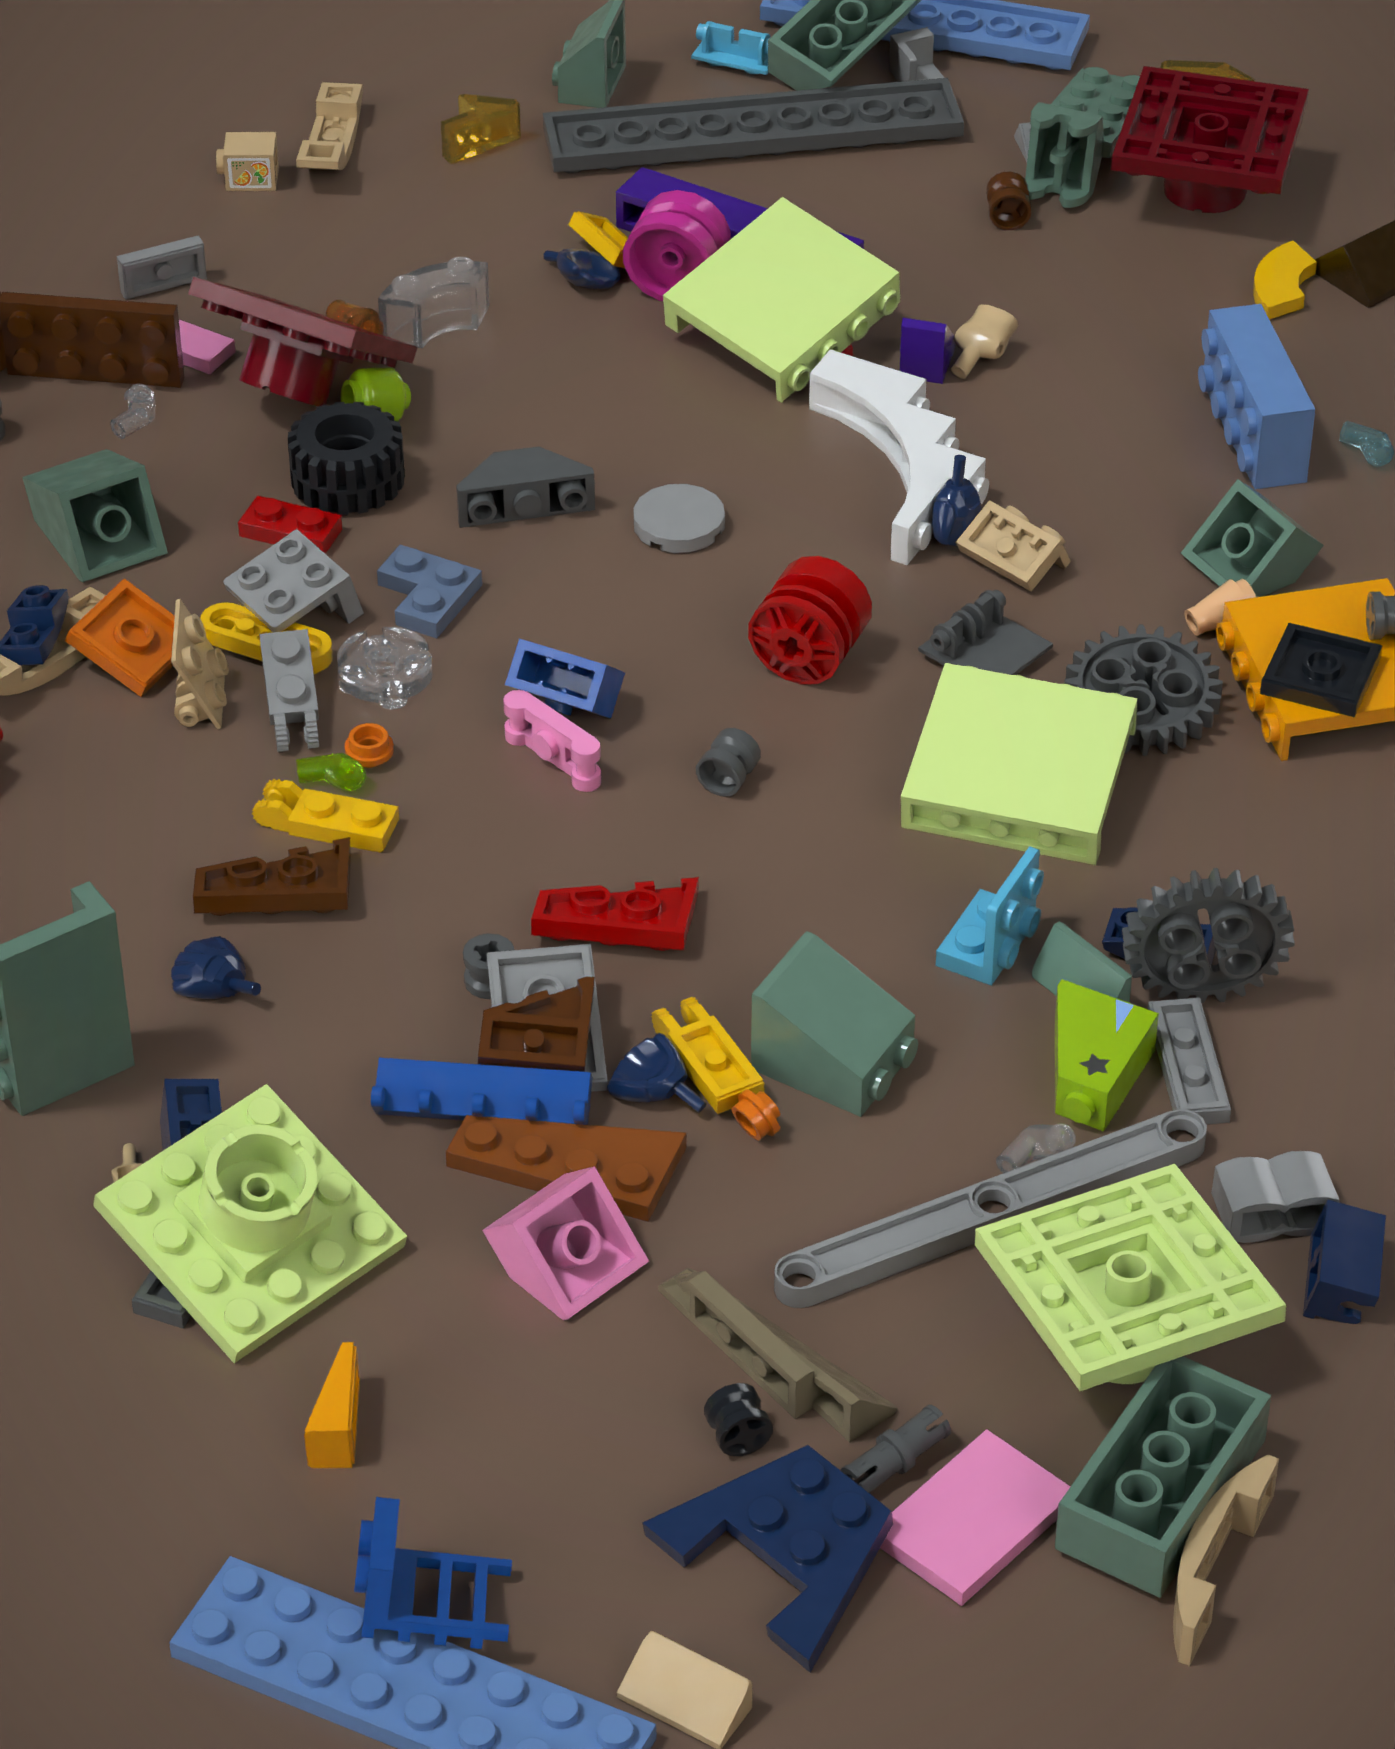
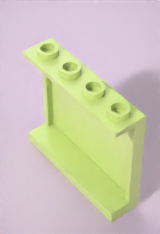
M782 197L663 295L665 325L677 333L689 324L693 325L775 380L776 399L782 403L792 393L800 391L806 386L810 379V372L829 350L841 353L851 343L862 339L869 328L884 315H890L900 303V275L897 270Z
M945 663L901 793V827L1025 852L1030 846L1039 849L1041 855L1096 865L1101 851V830L1129 735H1135L1137 698L1074 687L1069 684H1057L1030 679L1021 675L987 671L972 666Z

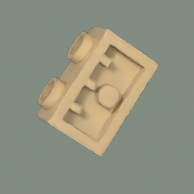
M990 500L956 541L960 552L1031 592L1053 564L1065 569L1071 562L1063 546L1065 540L1057 531L1046 525H1043L1040 529L1031 524L1028 518L1015 507L1007 506L1004 509Z

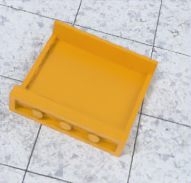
M1388 578L1224 602L1223 621L1218 623L1216 627L1219 648L1221 651H1227L1231 659L1233 676L1236 681H1242L1246 689L1249 709L1252 712H1257L1261 720L1264 739L1267 743L1272 742L1281 761L1288 760L1290 739L1293 736L1395 721V634L1385 635L1381 640H1370L1366 626V601L1368 593L1380 591L1384 596L1395 595V590ZM1288 623L1383 646L1380 662L1355 717L1260 694L1261 680Z

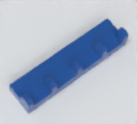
M379 1057L376 1086H373L371 1091V1107L379 1115L464 1120L466 1115H472L477 1117L588 1125L593 1077L591 1072Z

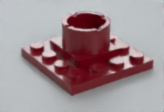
M1143 66L1112 155L1111 170L1125 172L1132 176L1148 175L1164 178V193L1173 204L1190 211L1200 209L1202 213H1220L1236 208L1245 199L1247 190L1257 194L1272 193L1280 195L1307 107L1309 89Z
M193 277L188 292L189 295L203 299L201 308L225 316L229 315L242 319L240 329L253 333L239 381L263 390L269 388L272 393L314 406L326 405L339 361L352 364L354 358L395 368L398 360L413 364L418 348L417 346L258 293Z

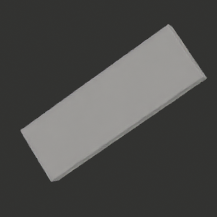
M1188 998L1148 1002V1010L1159 1013L1156 1050L1172 1110L1183 1109L1195 1112L1204 1119L1206 1124L1230 1123L1231 1107L1201 999Z

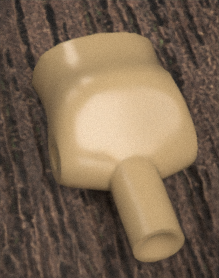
M979 305L974 315L956 331L954 342L963 352L952 366V373L958 378L965 379L979 358H1000L1007 348L1010 337L1018 327L1016 318L1000 308L990 305Z

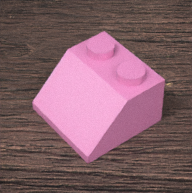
M595 1166L563 1174L482 1230L508 1276L562 1320L569 1319L649 1262Z

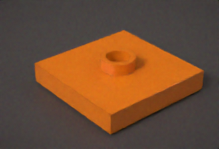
M124 578L68 631L65 641L138 696L142 697L173 667L171 657L175 615Z

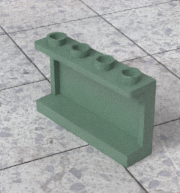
M90 881L70 889L73 905L72 914L0 944V1099L2 1101L9 1099L21 1116L135 1066L116 913Z

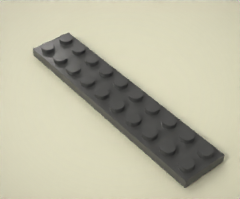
M937 78L543 113V129L553 171L577 173L587 169H619L623 166L644 164L658 166L666 162H700L705 159L723 157L738 159L746 155L768 153L781 155L791 151H823L827 148L847 146L862 148L870 144H904L908 141L926 139L941 141L949 137L964 136V120L949 79Z

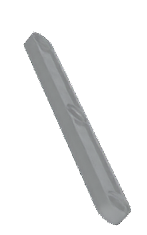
M1177 1109L789 1253L780 1258L775 1265L774 1292L776 1298L789 1307H810L975 1244L976 1228L1172 1164H1176L1179 1167L1201 1157L1205 1150L1207 1125L1200 1115L1190 1110ZM1176 1130H1185L1192 1133L1196 1138L1187 1142H1179L1173 1140L1168 1134ZM992 1200L999 1201L1008 1208L1000 1213H989L979 1206L986 1201ZM799 1273L810 1276L814 1281L807 1286L795 1287L788 1284L785 1279L792 1274Z

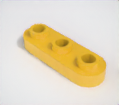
M228 602L217 603L206 608L200 617L205 628L206 637L212 646L262 661L259 634L274 632L245 606ZM294 622L283 631L308 629L313 673L316 674L326 669L333 659L330 636L321 630Z

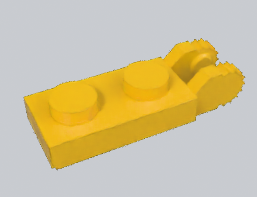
M280 779L269 780L263 789L262 795H264V798L261 801L258 800L252 809L253 819L257 821L256 823L266 828L271 827L274 830L289 832L291 836L332 844L333 840L350 837L351 847L379 853L384 851L399 821V806L306 788L302 790L293 781H281Z
M690 997L680 1002V1011L684 1022L687 1024L686 1026L680 1027L674 1017L664 1007L652 1012L651 1018L655 1033L664 1034L673 1043L685 1064L688 1076L717 1114L732 1109L739 1102L738 1095L745 1089L755 1094L759 1091L764 1092L762 1077L714 1015L709 1016L695 997Z

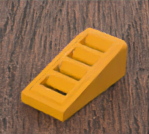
M342 1342L305 1428L304 1439L307 1464L311 1468H352V1464H355L360 1375L357 1346H354V1342Z

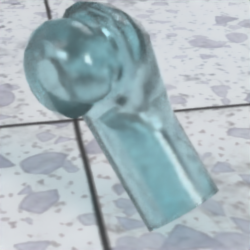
M1348 420L1344 423L1340 432V442L1360 448L1366 461L1372 466L1382 467L1390 463L1394 455V449L1387 433Z

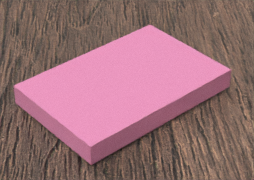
M986 1429L892 1512L893 1525L880 1548L960 1606H963L1057 1520L1059 1502L1071 1486Z

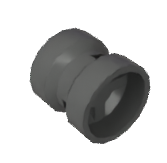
M726 728L720 731L711 744V749L704 753L696 765V775L699 782L705 789L719 796H732L736 794L744 783L746 775L752 772L761 758L759 745L751 735L743 730Z

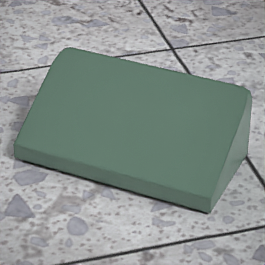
M1060 921L1055 923L1033 966L1032 977L1055 996H1057V986L1063 979L1130 1003L1132 975Z

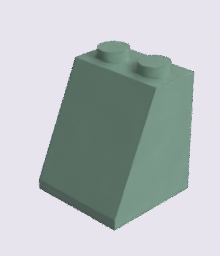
M105 449L22 477L34 521L79 581L86 582L168 553L145 465Z
M806 931L752 993L751 1064L756 1071L859 1117L865 1113L874 1100L880 1101L884 1098L892 1078L901 1067H909L917 1053L918 1040L914 1038L915 1014L811 932Z

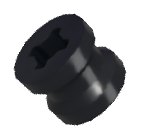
M734 1383L724 1386L712 1394L704 1406V1415L707 1422L713 1429L717 1430L716 1441L723 1453L729 1456L751 1454L762 1448L773 1434V1424L767 1413L760 1409L761 1399L754 1387L749 1384Z

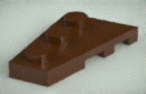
M350 837L333 840V849L311 854H309L306 846L289 849L288 857L282 860L266 863L261 858L254 856L196 868L193 889L194 914L211 913L217 916H224L235 912L278 914L283 911L328 913L334 910H348L351 863Z

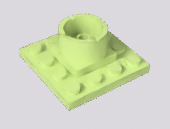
M267 1084L95 1194L93 1204L94 1208L233 1363L251 1353L404 1248L407 1235Z
M1176 1164L975 1229V1246L1079 1391L1106 1382L1117 1384L1144 1382L1156 1365L1285 1322V1302Z

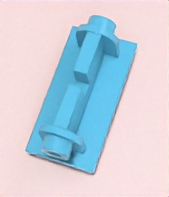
M707 21L706 24L700 23L696 30V39L702 40V42L691 55V59L704 61L712 66H727L744 70L749 74L767 75L768 40L771 36L767 33L741 29L739 31V41L734 40V27L712 21Z

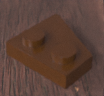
M586 976L577 979L576 987L549 995L547 990L528 995L521 1002H507L484 1010L478 1064L585 1072L595 977Z

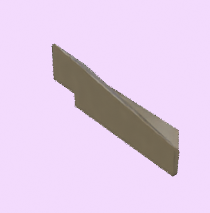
M686 1268L658 1285V1291L794 1419L814 1409L848 1442H852L897 1412V1407L893 1403L731 1295L706 1271L697 1272L691 1268Z

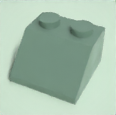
M625 0L608 1L578 25L571 40H566L561 61L555 62L552 73L553 86H558V103L595 108L607 107L626 67Z
M1237 479L1182 550L1181 554L1219 587L1229 579L1235 582L1244 579L1250 584L1256 597H1262L1295 583L1324 545L1269 499Z

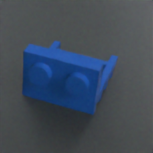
M376 1497L373 1521L361 1520L354 1592L365 1593L361 1637L373 1638L374 1629L398 1631V1641L410 1642L411 1632L433 1634L434 1645L446 1646L447 1636L471 1638L470 1648L482 1649L483 1639L508 1642L509 1625L485 1622L488 1574L511 1576L512 1560L396 1548L400 1499ZM416 1567L439 1569L436 1617L413 1615ZM452 1571L475 1573L472 1621L449 1619Z

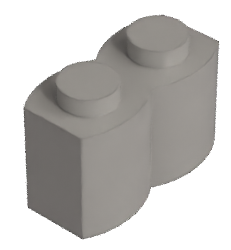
M1290 1151L1269 1160L1259 1157H1237L1215 1166L1211 1194L1223 1225L1236 1242H1259L1274 1238L1280 1234L1311 1236L1327 1199L1335 1202L1340 1201L1321 1154L1316 1152Z

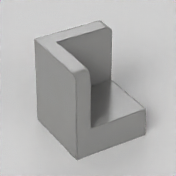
M928 27L890 35L889 71L898 82L944 78L933 64L934 35Z

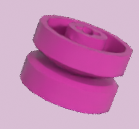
M681 190L663 192L647 203L638 222L631 231L623 247V264L630 279L642 292L659 301H663V295L731 240V230L724 215L711 201L692 192Z

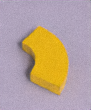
M1293 240L1276 247L1260 261L1254 276L1253 297L1255 304H1262L1269 320L1304 308L1305 295L1299 286L1304 280L1316 274L1317 261Z

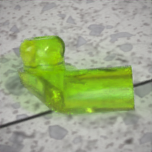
M344 753L296 759L299 784L325 780L343 791H353L360 788L366 779V772L362 764Z

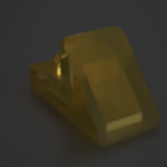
M461 94L458 96L459 115L441 121L442 157L450 164L521 138L520 103L515 99Z

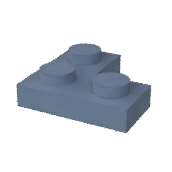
M399 545L377 570V579L379 586L408 595L395 610V623L397 626L438 638L482 586V570Z

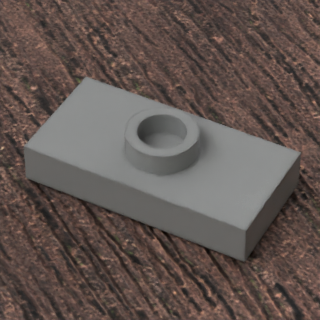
M199 235L117 256L120 291L125 300L192 283L193 277L207 279L204 243Z

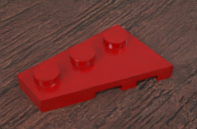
M699 877L681 878V887L655 889L654 881L635 882L634 890L610 893L607 888L601 885L540 890L531 917V935L549 937L557 941L573 939L600 942L608 946L624 944L645 946L659 951L670 949L684 950L698 897Z

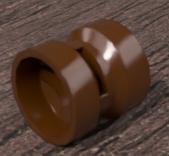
M1012 171L1001 172L992 177L986 189L989 217L992 223L997 228L1003 230H1016L1023 227L1031 217V202L1029 200V189L1026 179Z

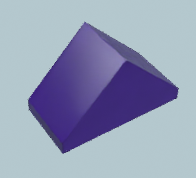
M909 318L902 319L900 345L901 372L927 379L926 382L943 384L956 347L954 342L955 336L947 324Z

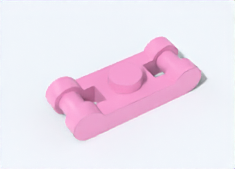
M513 690L504 696V713L509 718L504 725L505 739L508 743L515 746L526 745L535 751L540 758L551 762L572 777V785L576 790L591 792L600 787L601 769L596 763L600 760L601 750L600 742L597 738L524 690Z

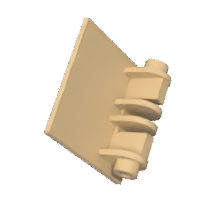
M177 599L171 663L178 672L174 714L179 722L187 727L194 726L198 722L210 718L218 730L222 728L223 707L227 704L224 682L225 675H228L229 672L228 663L221 649H214L207 639L204 625L198 615H191L182 600Z

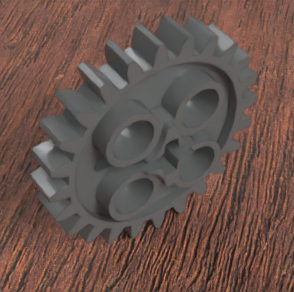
M1143 624L1138 625L1136 634H1129L1124 626H1119L1118 637L1115 638L1102 631L1100 632V644L1086 640L1084 652L1075 651L1073 653V664H1068L1066 667L1064 684L1137 698L1135 735H1129L1124 754L1131 749L1132 745L1139 746L1143 756H1147L1150 746L1154 745L1163 754H1167L1168 743L1172 741L1183 749L1186 748L1187 735L1198 740L1201 739L1202 728H1212L1214 714H1219L1223 685V681L1218 680L1220 668L1219 666L1210 665V652L1197 654L1198 642L1196 640L1183 645L1181 644V632L1178 631L1170 638L1164 637L1163 627L1159 626L1153 634H1147Z
M1213 868L1208 879H1201L1196 870L1191 871L1190 882L1182 883L1178 878L1170 877L1171 889L1166 891L1160 887L1153 886L1151 888L1153 901L1139 898L1136 901L1138 912L1127 913L1128 927L1122 928L1126 964H1130L1133 978L1141 977L1142 987L1145 990L1157 986L1158 997L1160 998L1169 995L1172 991L1176 992L1177 999H1187L1189 995H1196V998L1201 999V1003H1204L1207 996L1215 994L1220 1002H1225L1226 992L1231 990L1241 997L1246 996L1244 985L1248 983L1260 988L1263 987L1262 974L1277 976L1279 974L1277 962H1288L1290 959L1288 948L1295 945L1293 931L1295 930L1291 911L1287 908L1286 898L1284 896L1277 897L1273 884L1261 888L1260 879L1257 875L1242 882L1240 870H1234L1227 879L1220 877L1218 868ZM1204 908L1208 911L1219 962L1217 965H1210L1199 921V909Z

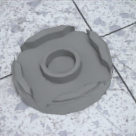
M667 484L651 489L639 497L633 508L634 532L640 540L651 546V542L661 545V551L669 553H691L704 549L714 543L715 536L719 533L722 534L725 529L724 504L716 494L699 486L690 484Z

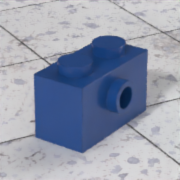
M519 638L505 685L545 698L544 703L568 716H571L573 707L611 719L626 672Z

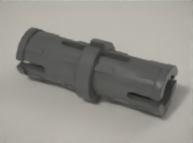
M927 1405L920 1413L896 1431L888 1429L876 1438V1445L849 1465L842 1467L841 1471L851 1479H856L865 1473V1477L858 1481L857 1484L870 1493L895 1473L904 1474L916 1465L915 1458L951 1434L950 1424L946 1419L938 1426L934 1425L929 1430H926L928 1425L943 1415L937 1407Z

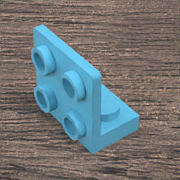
M1028 847L996 894L983 889L977 892L936 950L935 966L990 986L993 985L1004 968L1010 969L1013 966L1021 942L1025 936L1031 938L1035 934L1041 918V909L1036 907L1037 895L1040 892L1044 879V872L1039 870V849Z

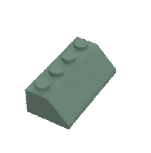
M810 0L768 40V72L796 91L831 87L922 0Z

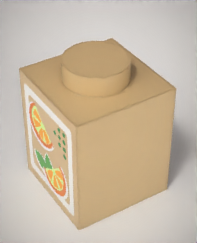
M226 132L224 149H217L216 152L217 174L225 175L226 191H276L279 171L276 132Z

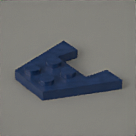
M806 1445L644 1521L642 1524L645 1536L682 1567L690 1564L727 1531L802 1593L766 1625V1629L771 1641L811 1673L893 1525V1518L890 1509L812 1447Z

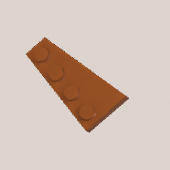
M466 1115L446 1150V1167L538 1192L563 1174L595 1166L622 1215L649 1222L687 1148V1133Z

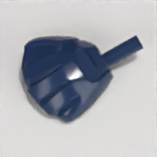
M563 249L560 252L547 250L544 253V259L550 262H557L561 274L576 286L587 289H610L621 278L619 267L613 266L601 254L594 251Z
M955 455L952 479L945 483L936 497L932 513V532L934 538L941 544L958 547L956 544L958 538L982 510L976 488L969 480L964 478L966 457L964 455Z
M221 936L191 942L184 948V952L179 953L171 970L174 992L186 997L219 999L234 996L238 992L257 996L261 992V985L244 980L246 968L240 953L229 940Z
M662 1033L656 1034L654 1038L644 1039L628 1051L624 1059L618 1064L607 1085L611 1095L626 1101L648 1103L666 1100L676 1094L698 1113L707 1105L706 1101L684 1084L688 1076L685 1064L676 1047Z

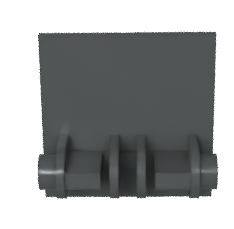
M985 590L974 601V604L968 603L964 605L961 610L953 613L950 620L935 626L933 635H931L928 641L918 647V651L942 665L950 663L1016 675L1053 648V643L1003 616L1004 606L1006 605L1004 594L999 590Z

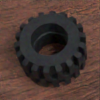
M335 402L334 405H322L316 407L315 411H307L301 415V420H296L291 425V431L288 432L287 438L291 486L296 497L304 500V504L310 508L319 507L322 511L338 512L339 515H349L351 512L365 513L370 508L378 509L384 506L385 501L393 500L398 495V490L403 488L405 477L403 435L399 422L394 421V416L389 412H381L380 407L375 405L366 406L362 402Z

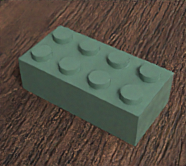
M1184 1356L1156 1365L1059 1502L1055 1549L1161 1598L1179 1571L1183 1549L1196 1519L1211 1497L1224 1483L1251 1463L1265 1442L1271 1395Z

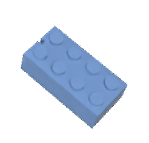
M1262 304L1209 310L1208 329H1203L1201 336L1205 362L1204 365L1199 366L1198 381L1201 391L1207 392L1211 399L1214 417L1220 418L1224 426L1227 444L1233 445L1236 450L1240 471L1247 473L1254 489L1306 483L1315 407Z

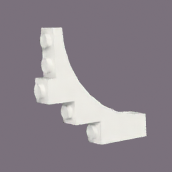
M829 350L810 372L809 409L836 419L864 435L886 454L900 473L907 496L905 503L892 522L891 560L908 565L919 550L927 548L933 534V505L942 487L948 480L952 479L955 455H964L966 457L964 478L969 480L976 488L981 504L984 502L989 489V479L985 478L986 458L958 450L959 439L955 438L956 418L929 410L930 401L926 398L927 379Z

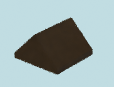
M1395 220L1314 259L1317 261L1316 275L1367 308L1394 296Z

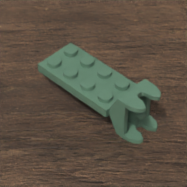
M1099 67L1082 68L1051 104L1038 102L1035 105L1030 117L1031 132L1025 176L1029 189V200L1042 198L1046 193L1054 192L1060 194L1059 201L1065 208L1077 207L1088 201L1094 192L1101 158H1111L1140 76L1128 75L1120 77L1108 74L1107 70Z

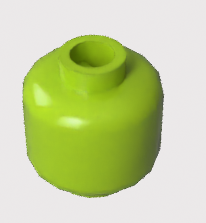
M393 368L356 369L350 375L349 380L343 383L341 402H362L366 406L375 405L381 408V412L392 414L394 421L398 422L402 418L404 410L410 406L411 392L409 385L403 382L401 375Z

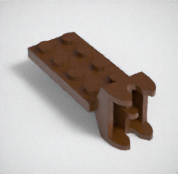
M0 292V372L7 368L8 375L181 388L185 376L178 306L174 304L2 292L1 294Z

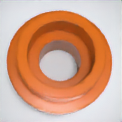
M365 723L354 727L350 731L344 745L347 759L353 764L365 768L377 767L387 762L394 753L393 740L388 735L387 730L381 725L374 723Z
M745 1089L738 1095L739 1102L732 1107V1113L740 1126L752 1138L760 1141L764 1136H774L780 1131V1125L777 1121V1118L781 1116L780 1110L766 1093L759 1091L755 1094Z

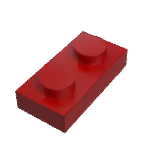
M258 495L238 521L239 537L274 545L298 529L325 554L343 530L342 515Z

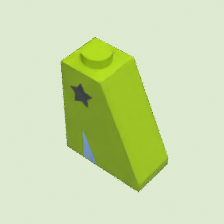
M1062 979L1057 986L1055 1012V1114L1105 1131L1155 1052L1159 1013Z

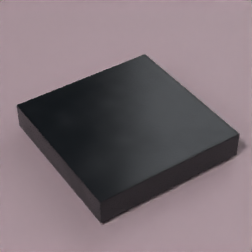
M1288 623L1261 680L1260 694L1355 717L1380 662L1383 646Z

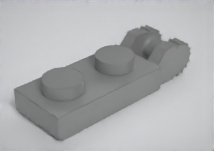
M308 629L259 634L270 725H274L277 751H289L290 734L286 724L296 722L305 723L303 727L304 739L308 749L318 748L319 738L316 720H319Z

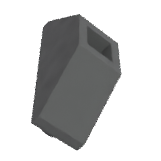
M539 446L493 452L456 485L459 528L595 510L593 468Z

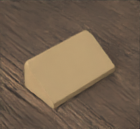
M650 1631L642 1641L617 1691V1698L715 1749H722L752 1709V1683L747 1678L654 1631Z

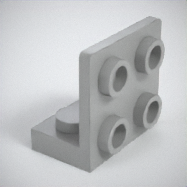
M298 529L223 580L226 590L272 632L283 631L319 605L328 613L335 611L348 624L364 614L350 575Z

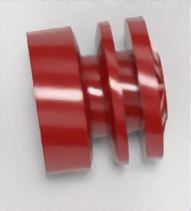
M822 556L801 557L786 567L771 592L766 595L763 602L756 609L748 623V639L755 655L767 669L781 678L801 685L819 684L834 675L849 650L872 618V600L866 586L858 576L838 561Z

